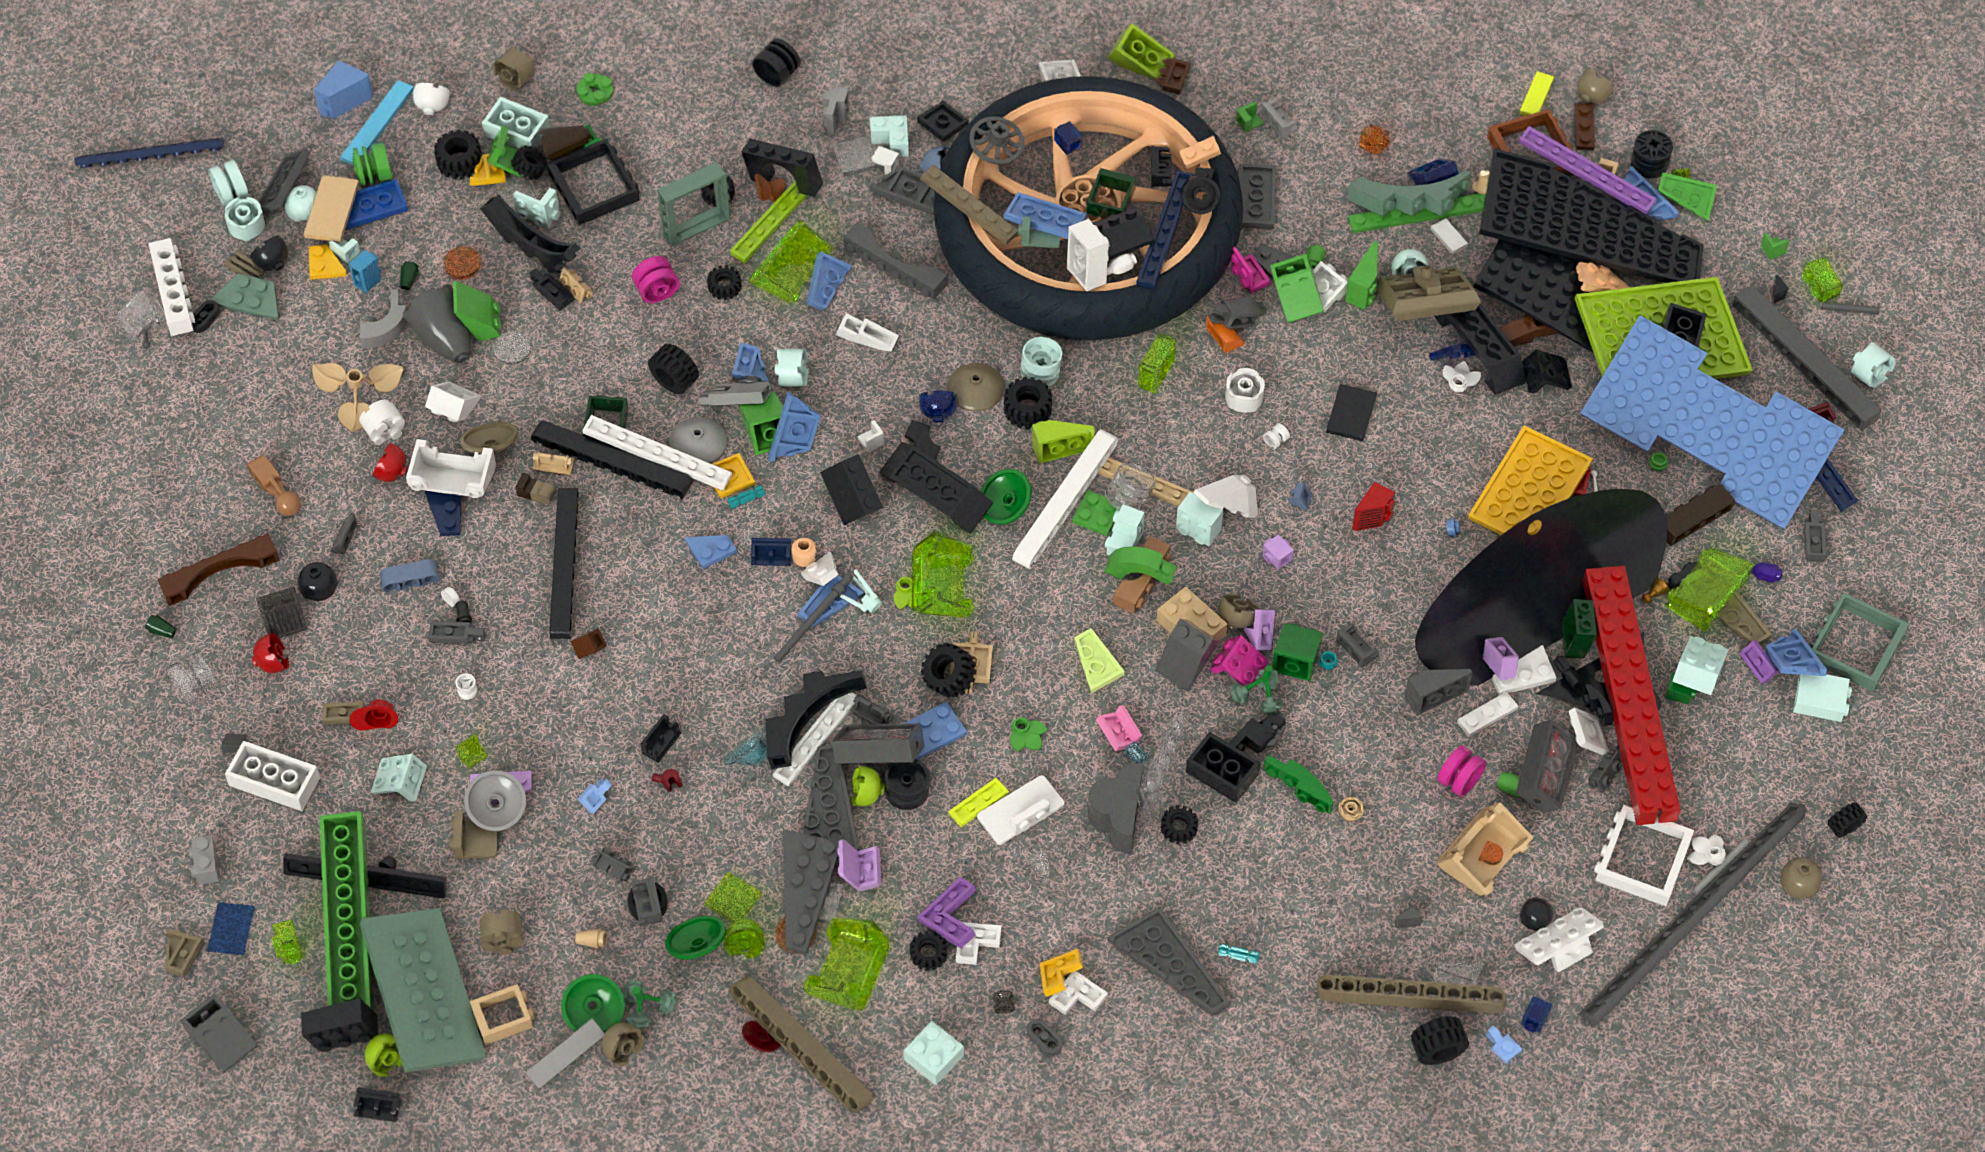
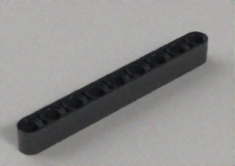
M540 421L530 437L534 443L538 442L543 447L559 450V453L568 456H575L580 461L593 463V466L604 470L605 468L609 469L612 473L620 476L625 475L630 480L646 483V486L654 489L659 488L663 490L662 492L672 496H680V499L685 497L693 483L692 479L684 473L546 421Z
M558 488L549 628L550 639H571V614L573 608L571 597H573L574 590L572 580H574L575 573L573 564H575L576 555L574 547H576L577 538L575 531H577L578 488Z

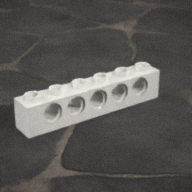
M171 238L148 243L170 335L174 336L193 331L192 323H195L193 312H189V309H192L190 299L185 297L189 295L186 284L182 285L186 281L183 271L179 272V269H182L180 258H176V256H179L177 245L172 244Z

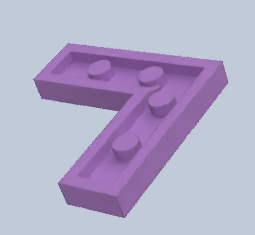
M959 877L917 916L919 923L935 931V933L941 934L943 938L962 949L975 936V932L952 917L951 914L976 891L975 886Z

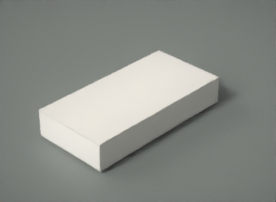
M1446 218L1431 226L1430 230L1452 255L1468 246V243Z

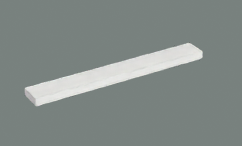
M592 415L583 428V434L684 473L693 479L723 491L732 477V472Z

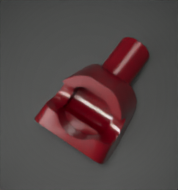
M668 769L662 775L654 773L652 776V781L662 783L668 792L672 791L671 784L673 783L677 784L679 788L683 786L681 778L675 769Z

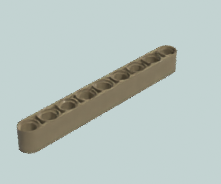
M1323 975L1317 981L1319 997L1330 1002L1494 1014L1503 1012L1506 1007L1505 991L1500 987L1340 975ZM1326 986L1331 987L1330 989H1327V990H1326V989H1323V987H1326ZM1345 988H1351L1352 990H1350V991H1345L1344 989H1345ZM1370 989L1373 990V992L1368 993L1365 992V990ZM1388 991H1393L1394 993H1393V994H1387L1386 992H1388ZM1411 992H1412V993H1415V995H1413V996H1410V995H1407V994H1408V993H1411ZM1430 994H1435V995H1437V996H1436V997H1429L1428 995H1430ZM1450 996H1457L1458 998L1452 999ZM1472 997H1477V998H1479V999H1478V1000H1472L1471 998H1472ZM1493 999H1500L1501 1001H1499V1002H1494V1001H1492V1000H1493Z
M746 976L729 987L731 997L851 1113H857L873 1102L869 1089L752 977Z

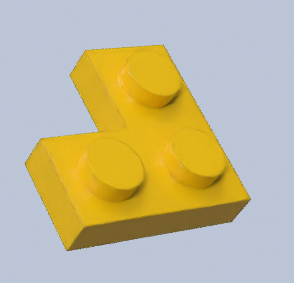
M1078 948L1040 963L1043 992L1046 997L1066 990L1064 975L1083 968L1082 957Z

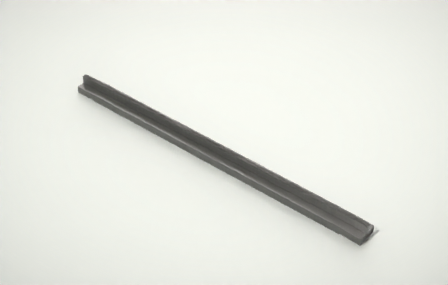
M1790 803L1579 1013L1581 1018L1588 1020L1592 1027L1598 1025L1804 819L1807 811L1805 805Z

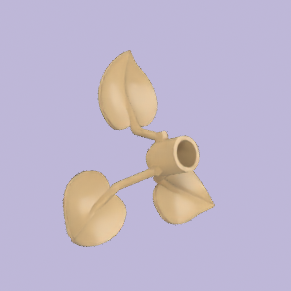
M335 363L313 364L312 373L316 385L325 392H334L338 389L339 385L343 386L348 381V386L353 389L354 403H344L338 410V418L341 424L349 431L355 432L363 428L359 421L361 414L364 411L367 413L370 410L368 404L358 403L357 389L361 388L363 381L370 385L374 384L375 389L379 392H390L399 385L403 367L394 364L375 366L369 371L370 380L365 375H362L358 369H351L346 374L344 368Z

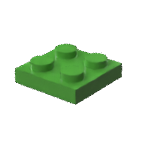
M1087 490L1072 518V523L1108 536L1115 523L1113 522L1114 514L1117 510L1120 511L1123 503Z

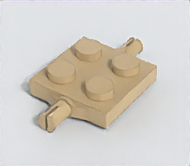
M971 631L969 642H953V644L967 651L974 658L972 661L976 663L974 669L977 670L976 675L973 676L975 678L974 683L990 684L993 645L978 643V632L975 631L974 635V631ZM954 661L951 662L950 675L954 670ZM973 682L970 683L969 694L973 693Z

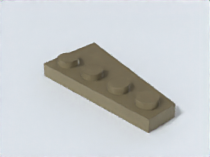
M1726 576L1696 593L1694 600L1749 644L1754 640L1758 641L1761 645L1772 638L1770 631Z

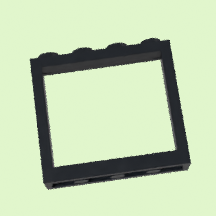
M607 139L547 163L548 174L578 225L639 201V194L641 192L638 189V184L633 183L630 171H626L624 168L623 159L621 157L618 158L615 146H611ZM606 155L627 192L582 210L561 173Z

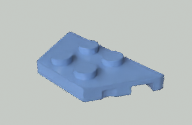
M1633 167L1629 169L1624 180L1656 198L1655 204L1647 213L1648 216L1656 219V221L1673 219L1679 216V211ZM1615 198L1618 203L1630 208L1629 205Z
M787 392L768 455L770 462L776 461V457L783 455L790 457L796 453L810 451L819 424L820 414L790 392Z
M1793 629L1791 635L1787 638L1781 636L1777 641L1766 645V654L1780 673L1826 676V667L1797 629Z

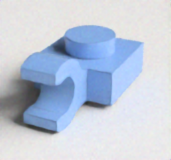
M600 779L596 785H589L578 798L579 802L588 812L595 813L606 800L603 794L612 784L608 779L604 781Z
M1495 1026L1487 1030L1488 1033L1485 1036L1495 1044L1491 1050L1506 1064L1522 1051V1048L1508 1034L1502 1037Z

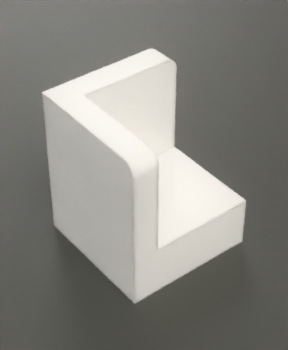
M879 146L872 157V162L884 166L885 175L894 172L899 165V153Z
M875 420L871 421V430L859 435L858 441L866 452L869 453L884 445V433Z

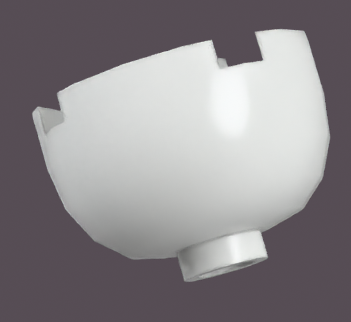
M432 83L415 84L413 90L414 103L424 114L434 115V112H440L447 106L450 95L448 88L440 85L438 88L432 87Z

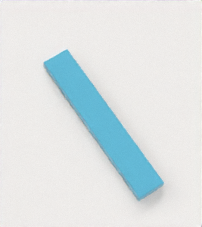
M397 80L340 156L341 161L353 165V148L358 149L359 156L363 155L362 146H365L367 152L370 150L372 144L376 142L414 90L413 86Z

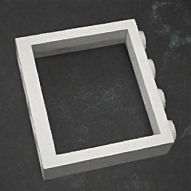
M1623 805L1621 812L1617 811L1613 823H1616L1615 829L1610 828L1607 839L1610 842L1608 845L1604 844L1600 855L1603 857L1602 862L1598 861L1594 872L1598 874L1595 881L1667 907L1694 830L1673 822L1658 823V817L1655 824L1643 825L1682 839L1664 889L1656 888L1606 869L1625 819L1635 822L1633 808Z

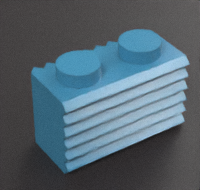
M367 250L362 251L348 263L353 284L365 293H368L370 288H373L378 281H381V269L377 263L379 259L374 253H369Z

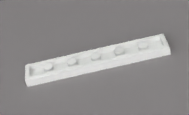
M851 692L833 700L794 747L792 766L777 768L773 773V777L790 787L816 755L817 747L824 745L850 713V709L855 704L853 700L857 695Z

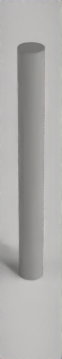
M1744 838L1726 855L1724 862L1716 865L1691 889V892L1697 896L1750 841Z

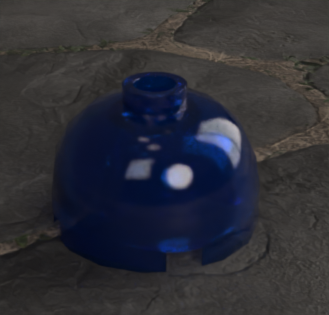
M936 390L931 395H928V392H923L919 395L920 410L924 416L933 419V422H944V419L952 416L957 408V394L954 395V392Z

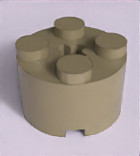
M514 46L502 54L492 65L494 75H498L501 78L499 82L511 90L521 88L535 73L532 64L534 62L533 58L528 54L525 55Z
M500 910L499 914L494 915L493 911L484 914L480 918L482 950L499 952L500 955L511 954V950L523 944V932L520 915L512 910Z

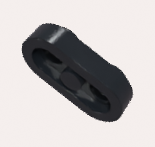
M205 301L193 314L195 323H192L193 332L201 333L205 331L218 317L220 308L216 301Z
M1688 562L1679 573L1675 572L1669 577L1668 587L1673 592L1677 591L1682 579L1702 570V567L1697 562Z

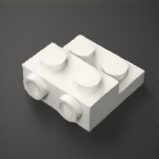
M1321 261L1313 271L1325 313L1336 300L1339 302L1346 294L1348 278L1343 274L1339 276L1336 273L1337 270L1328 263L1326 265Z

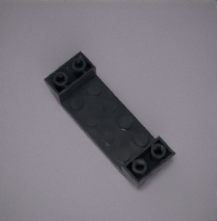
M1481 304L1478 305L1476 310L1434 316L1442 327L1452 324L1488 370L1484 382L1495 395L1526 383L1521 355Z
M904 442L899 444L879 471V474L894 484L897 482L951 518L957 526L969 534L972 533L993 504L975 486L913 445Z

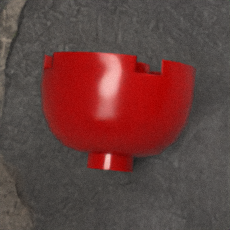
M389 443L384 450L386 453L380 457L372 476L383 482H393L399 476L403 477L408 469V466L405 465L407 459L403 450Z
M269 633L261 637L254 644L253 664L270 674L281 672L289 668L290 665L288 656L284 660L282 650L285 647L276 634Z

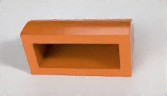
M1206 316L1205 327L1224 353L1244 345L1243 340L1235 329H1229L1223 323L1214 324L1209 321V316Z

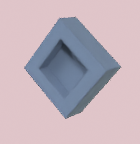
M1304 482L1297 483L1296 488L1290 490L1293 498H1288V501L1293 506L1308 510L1312 492Z

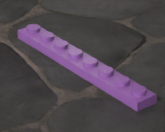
M1528 126L1519 139L1518 143L1646 215L1656 202L1655 197Z

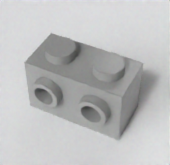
M213 836L191 838L192 846L189 847L190 859H193L194 864L190 865L192 877H196L198 885L219 882L217 851Z

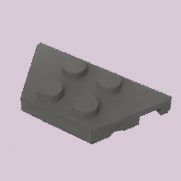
M900 166L894 172L885 175L879 183H872L870 185L871 192L934 215L935 191L920 180L922 173Z

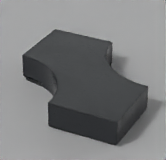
M912 420L905 433V438L912 441L917 449L936 460L940 452V446L932 442L929 437L930 425Z

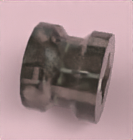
M1000 990L993 994V1001L996 1003L994 1006L995 1013L1014 1012L1015 1004L1012 1002L1014 999L1012 991Z

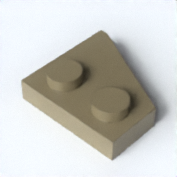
M168 928L166 932L168 945H166L165 951L167 954L165 969L169 973L186 977L205 942L200 937Z

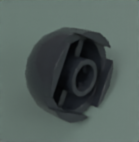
M274 236L264 241L265 245L263 247L257 246L250 254L253 263L263 271H272L274 269L279 271L285 266L284 262L288 258V248L284 240L280 236Z
M313 562L306 565L299 573L297 580L302 596L313 601L328 599L334 594L338 586L335 572L329 565L322 562Z

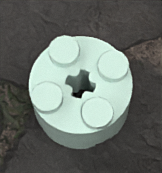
M239 197L231 200L226 205L225 220L228 231L233 237L249 241L257 237L264 230L265 220L257 200L251 197H246V199H240Z
M1871 342L1865 350L1857 352L1853 357L1855 363L1851 369V374L1867 386L1876 388L1888 378L1885 375L1888 370L1892 372L1896 359L1880 346Z
M778 349L777 359L779 364H775V375H779L778 386H806L809 369H806V362H808L806 349Z

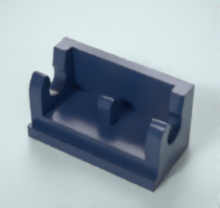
M752 538L751 565L791 566V538Z

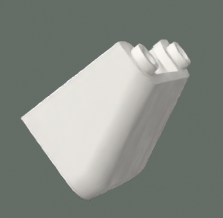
M416 440L406 476L407 483L411 489L415 491L425 490L464 495L472 498L484 495L496 468L493 449L483 448L480 455L479 452H475L474 457L439 453L437 447L429 448L426 445V440Z

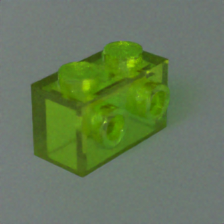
M1826 257L1805 263L1802 272L1803 280L1808 283L1812 295L1817 298L1819 303L1840 296L1843 285Z
M293 919L272 924L275 936L271 937L277 958H282L283 964H295L300 959H303L304 956Z

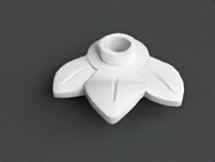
M1465 361L1459 363L1454 368L1447 365L1443 368V376L1449 382L1450 389L1454 392L1465 391L1467 387L1476 385L1481 378V372H1470Z
M1714 834L1709 839L1700 836L1691 840L1695 851L1687 857L1689 862L1697 865H1703L1708 862L1712 865H1719L1724 862L1726 852L1723 848L1724 841L1720 836Z

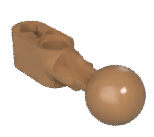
M261 455L246 464L248 471L263 491L267 490L270 495H274L277 498L276 508L279 513L284 516H292L300 510L301 500L299 496L294 492L284 490L285 485L280 475L265 455Z

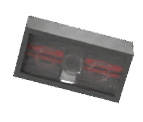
M1553 720L1544 721L1533 726L1516 794L1543 813L1562 808L1578 745L1576 738Z
M921 723L844 725L832 740L836 764L913 762L925 746Z

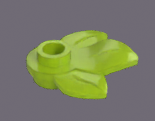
M901 577L896 582V592L893 599L899 609H903L907 605L914 609H923V595L930 592V588L923 581H913L910 577Z

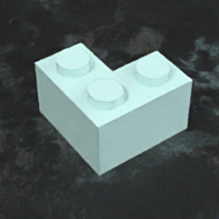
M907 115L870 117L871 144L890 143V150L899 153V157H909Z
M1122 505L1120 511L1117 510L1113 517V522H1115L1112 529L1113 534L1111 537L1108 536L1105 542L1107 555L1122 547L1137 546L1144 530L1145 512L1126 505Z

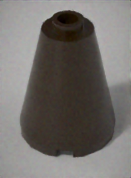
M583 125L538 130L539 134H543L540 140L547 159L551 158L549 162L573 153L588 144V139L591 138L588 127L584 128Z

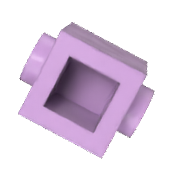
M1279 534L1273 539L1269 538L1264 543L1263 558L1267 563H1272L1277 569L1293 560L1294 550L1291 548L1290 543Z

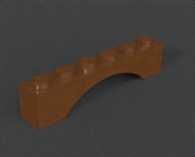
M265 534L246 543H241L227 551H221L210 558L202 559L198 563L185 566L181 570L166 574L157 580L168 606H172L188 599L192 591L202 581L219 571L240 566L263 568L280 560L269 534Z

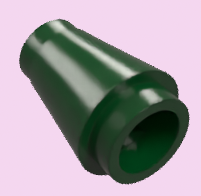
M405 261L401 265L399 286L401 289H411L419 273L418 264Z
M151 615L145 625V629L149 630V633L171 639L177 631V628L173 627V625L159 615Z

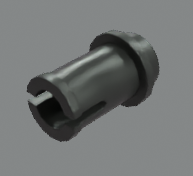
M457 602L455 604L458 616L456 622H470L471 624L472 616L469 615L468 602Z

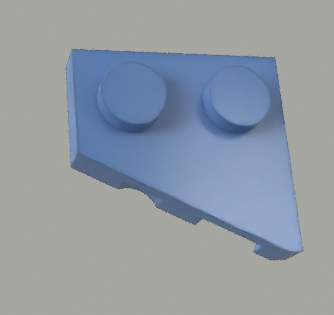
M740 342L732 377L745 379V376H755L761 378V382H768L769 379L765 374V366L761 359L759 347Z
M728 535L685 538L686 544L702 569L737 553V549Z

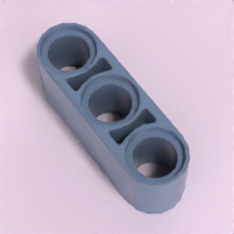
M433 559L387 567L380 571L382 588L385 593H389L392 590H406L412 586H425L432 582L438 583L440 579L437 563Z

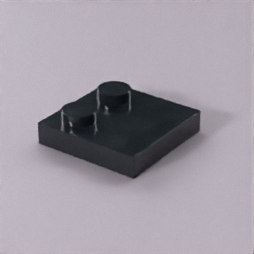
M941 101L917 117V122L942 142L962 130L969 123L967 118L945 101Z

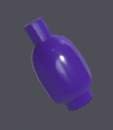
M1760 562L1755 566L1747 564L1745 572L1753 573L1757 579L1766 582L1780 581L1783 570L1779 569L1776 564Z

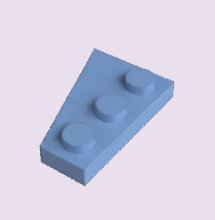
M823 252L817 253L806 304L819 310H825L852 265Z
M837 575L824 586L820 585L798 612V617L806 621L830 594L831 588L843 578ZM849 583L845 587L843 594L853 600H857L864 595V592ZM837 596L812 626L815 627L851 603Z

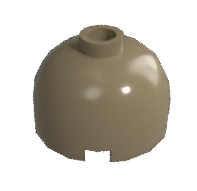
M1586 69L1580 76L1577 83L1578 92L1583 102L1587 104L1589 102L1601 104L1612 95L1614 87L1604 76L1599 78L1596 76L1598 72L1591 69Z
M1228 593L1224 594L1220 601V617L1227 623V627L1232 630L1249 627L1254 623L1255 609H1260L1259 606L1248 598L1246 601L1241 600V595Z
M1792 859L1782 869L1780 875L1782 888L1790 896L1798 899L1813 897L1821 887L1822 871L1811 859Z
M619 1022L607 1029L603 1036L602 1049L604 1054L617 1066L627 1065L629 1061L626 1059L635 1051L638 1054L644 1045L645 1038L641 1034L642 1031L630 1023Z

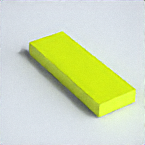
M1536 72L1520 109V115L1527 116L1540 112L1554 76Z
M994 778L949 810L948 814L962 828L976 818L979 812L1008 795L1009 791L997 778Z

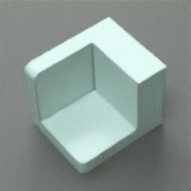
M353 238L349 242L343 240L339 244L333 240L329 242L332 252L345 263H348L360 253L358 242Z

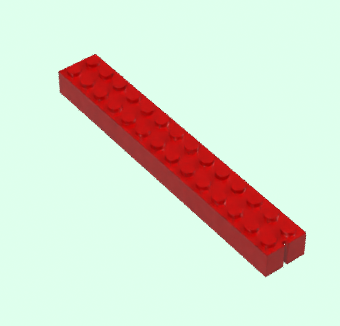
M1625 566L1586 569L1582 582L1586 600H1593L1597 634L1595 641L1612 710V718L1636 825L1655 824L1658 810H1661L1658 823L1677 822L1681 809Z

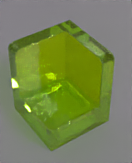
M476 734L455 746L457 756L468 769L488 757V754L479 744Z

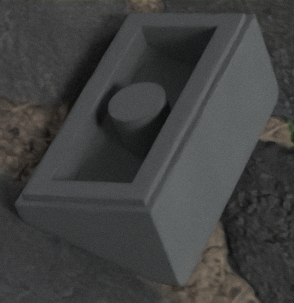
M351 513L343 521L331 552L345 554L357 526L354 513Z

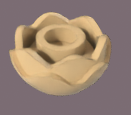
M1347 797L1339 803V814L1345 820H1358L1364 813L1363 803L1356 797Z

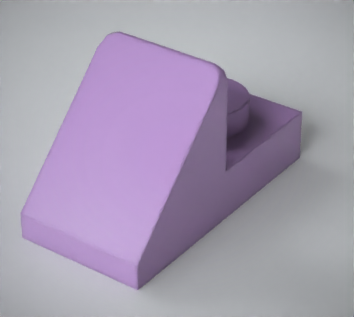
M1255 609L1254 627L1243 628L1251 644L1257 650H1272L1275 610Z

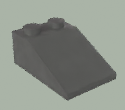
M1179 619L1169 636L1155 671L1188 692L1219 640L1190 621Z
M1471 669L1424 670L1420 673H1413L1407 680L1404 698L1418 716L1468 692L1472 671Z

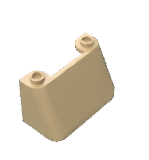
M1499 802L1482 809L1439 857L1436 864L1477 895L1487 896L1494 889V881L1492 879L1514 854L1518 852L1524 853L1530 847L1529 842L1534 837Z

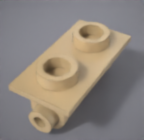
M563 267L559 278L561 284L567 288L580 304L585 297L591 298L593 296L592 289L585 282L582 283V279L576 271L567 270L566 267Z
M538 451L533 454L534 465L532 469L571 475L575 458H569L568 455L544 454Z

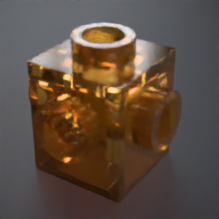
M1370 124L1361 131L1360 148L1368 150L1373 154H1379L1389 146V131L1382 127Z

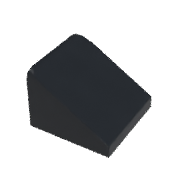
M1777 275L1772 286L1774 304L1785 299L1788 291L1786 284Z

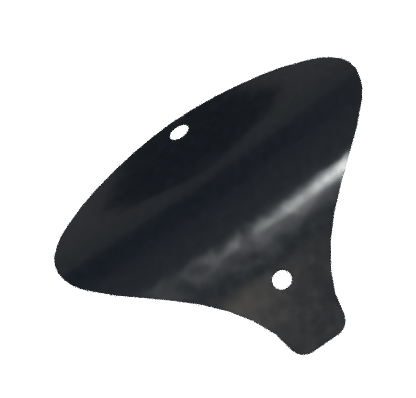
M1608 489L1563 500L1522 520L1472 559L1450 581L1429 607L1421 621L1415 638V648L1419 659L1429 670L1471 669L1470 684L1479 686L1491 679L1495 674L1483 659L1486 639L1503 637L1520 659L1542 645L1546 648L1563 638L1561 623L1573 599L1586 600L1582 582L1586 569L1625 566L1632 599L1652 588L1655 578H1658L1667 542V521L1660 503L1656 498L1640 490ZM1535 520H1540L1542 523L1540 530L1534 535H1529L1527 532L1529 525ZM1643 632V633H1641V638H1642V643L1644 644V632ZM1599 658L1576 670L1577 675L1584 683L1580 689L1573 690L1568 681L1562 678L1535 693L1588 707V705H1584L1582 694L1585 693V685L1590 684L1603 695L1609 704L1605 683L1598 682L1594 678V673L1602 669ZM1653 689L1657 709L1659 711V709L1661 708V700L1655 692V690Z

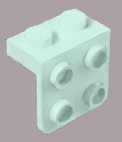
M549 188L540 201L518 191L514 192L516 212L522 219H529L537 226H545L547 228L550 227L554 220L557 221L561 212L556 190Z

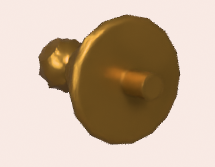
M1655 578L1650 592L1643 594L1641 600L1648 604L1652 601V597L1668 594L1667 582L1660 578Z

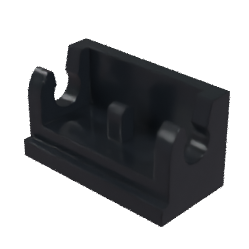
M1151 145V187H1171L1172 185L1171 154L1162 153L1170 152L1169 147H1155V145Z
M663 714L641 742L642 754L659 763L681 735L678 723L671 724L669 717Z
M357 1087L353 1105L355 1117L397 1122L402 1102L399 1093Z

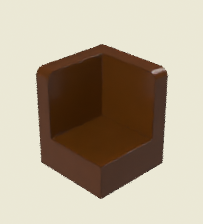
M599 628L570 641L579 659L596 653L607 646Z

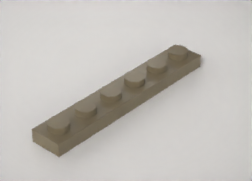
M931 166L921 175V181L1003 244L1007 245L1018 235V229L936 166Z

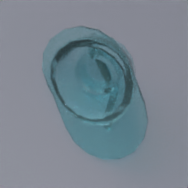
M762 732L757 733L747 742L735 748L725 757L724 764L729 765L739 761L746 766H752L761 763L767 757V747L762 741Z

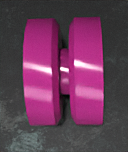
M662 256L645 259L635 267L631 275L632 281L638 288L642 299L651 304L670 298L680 285L679 278L673 271L669 260Z
M1460 745L1443 764L1437 776V781L1445 787L1452 785V792L1462 798L1478 782L1486 768L1487 762L1478 755L1472 757V751L1464 745Z

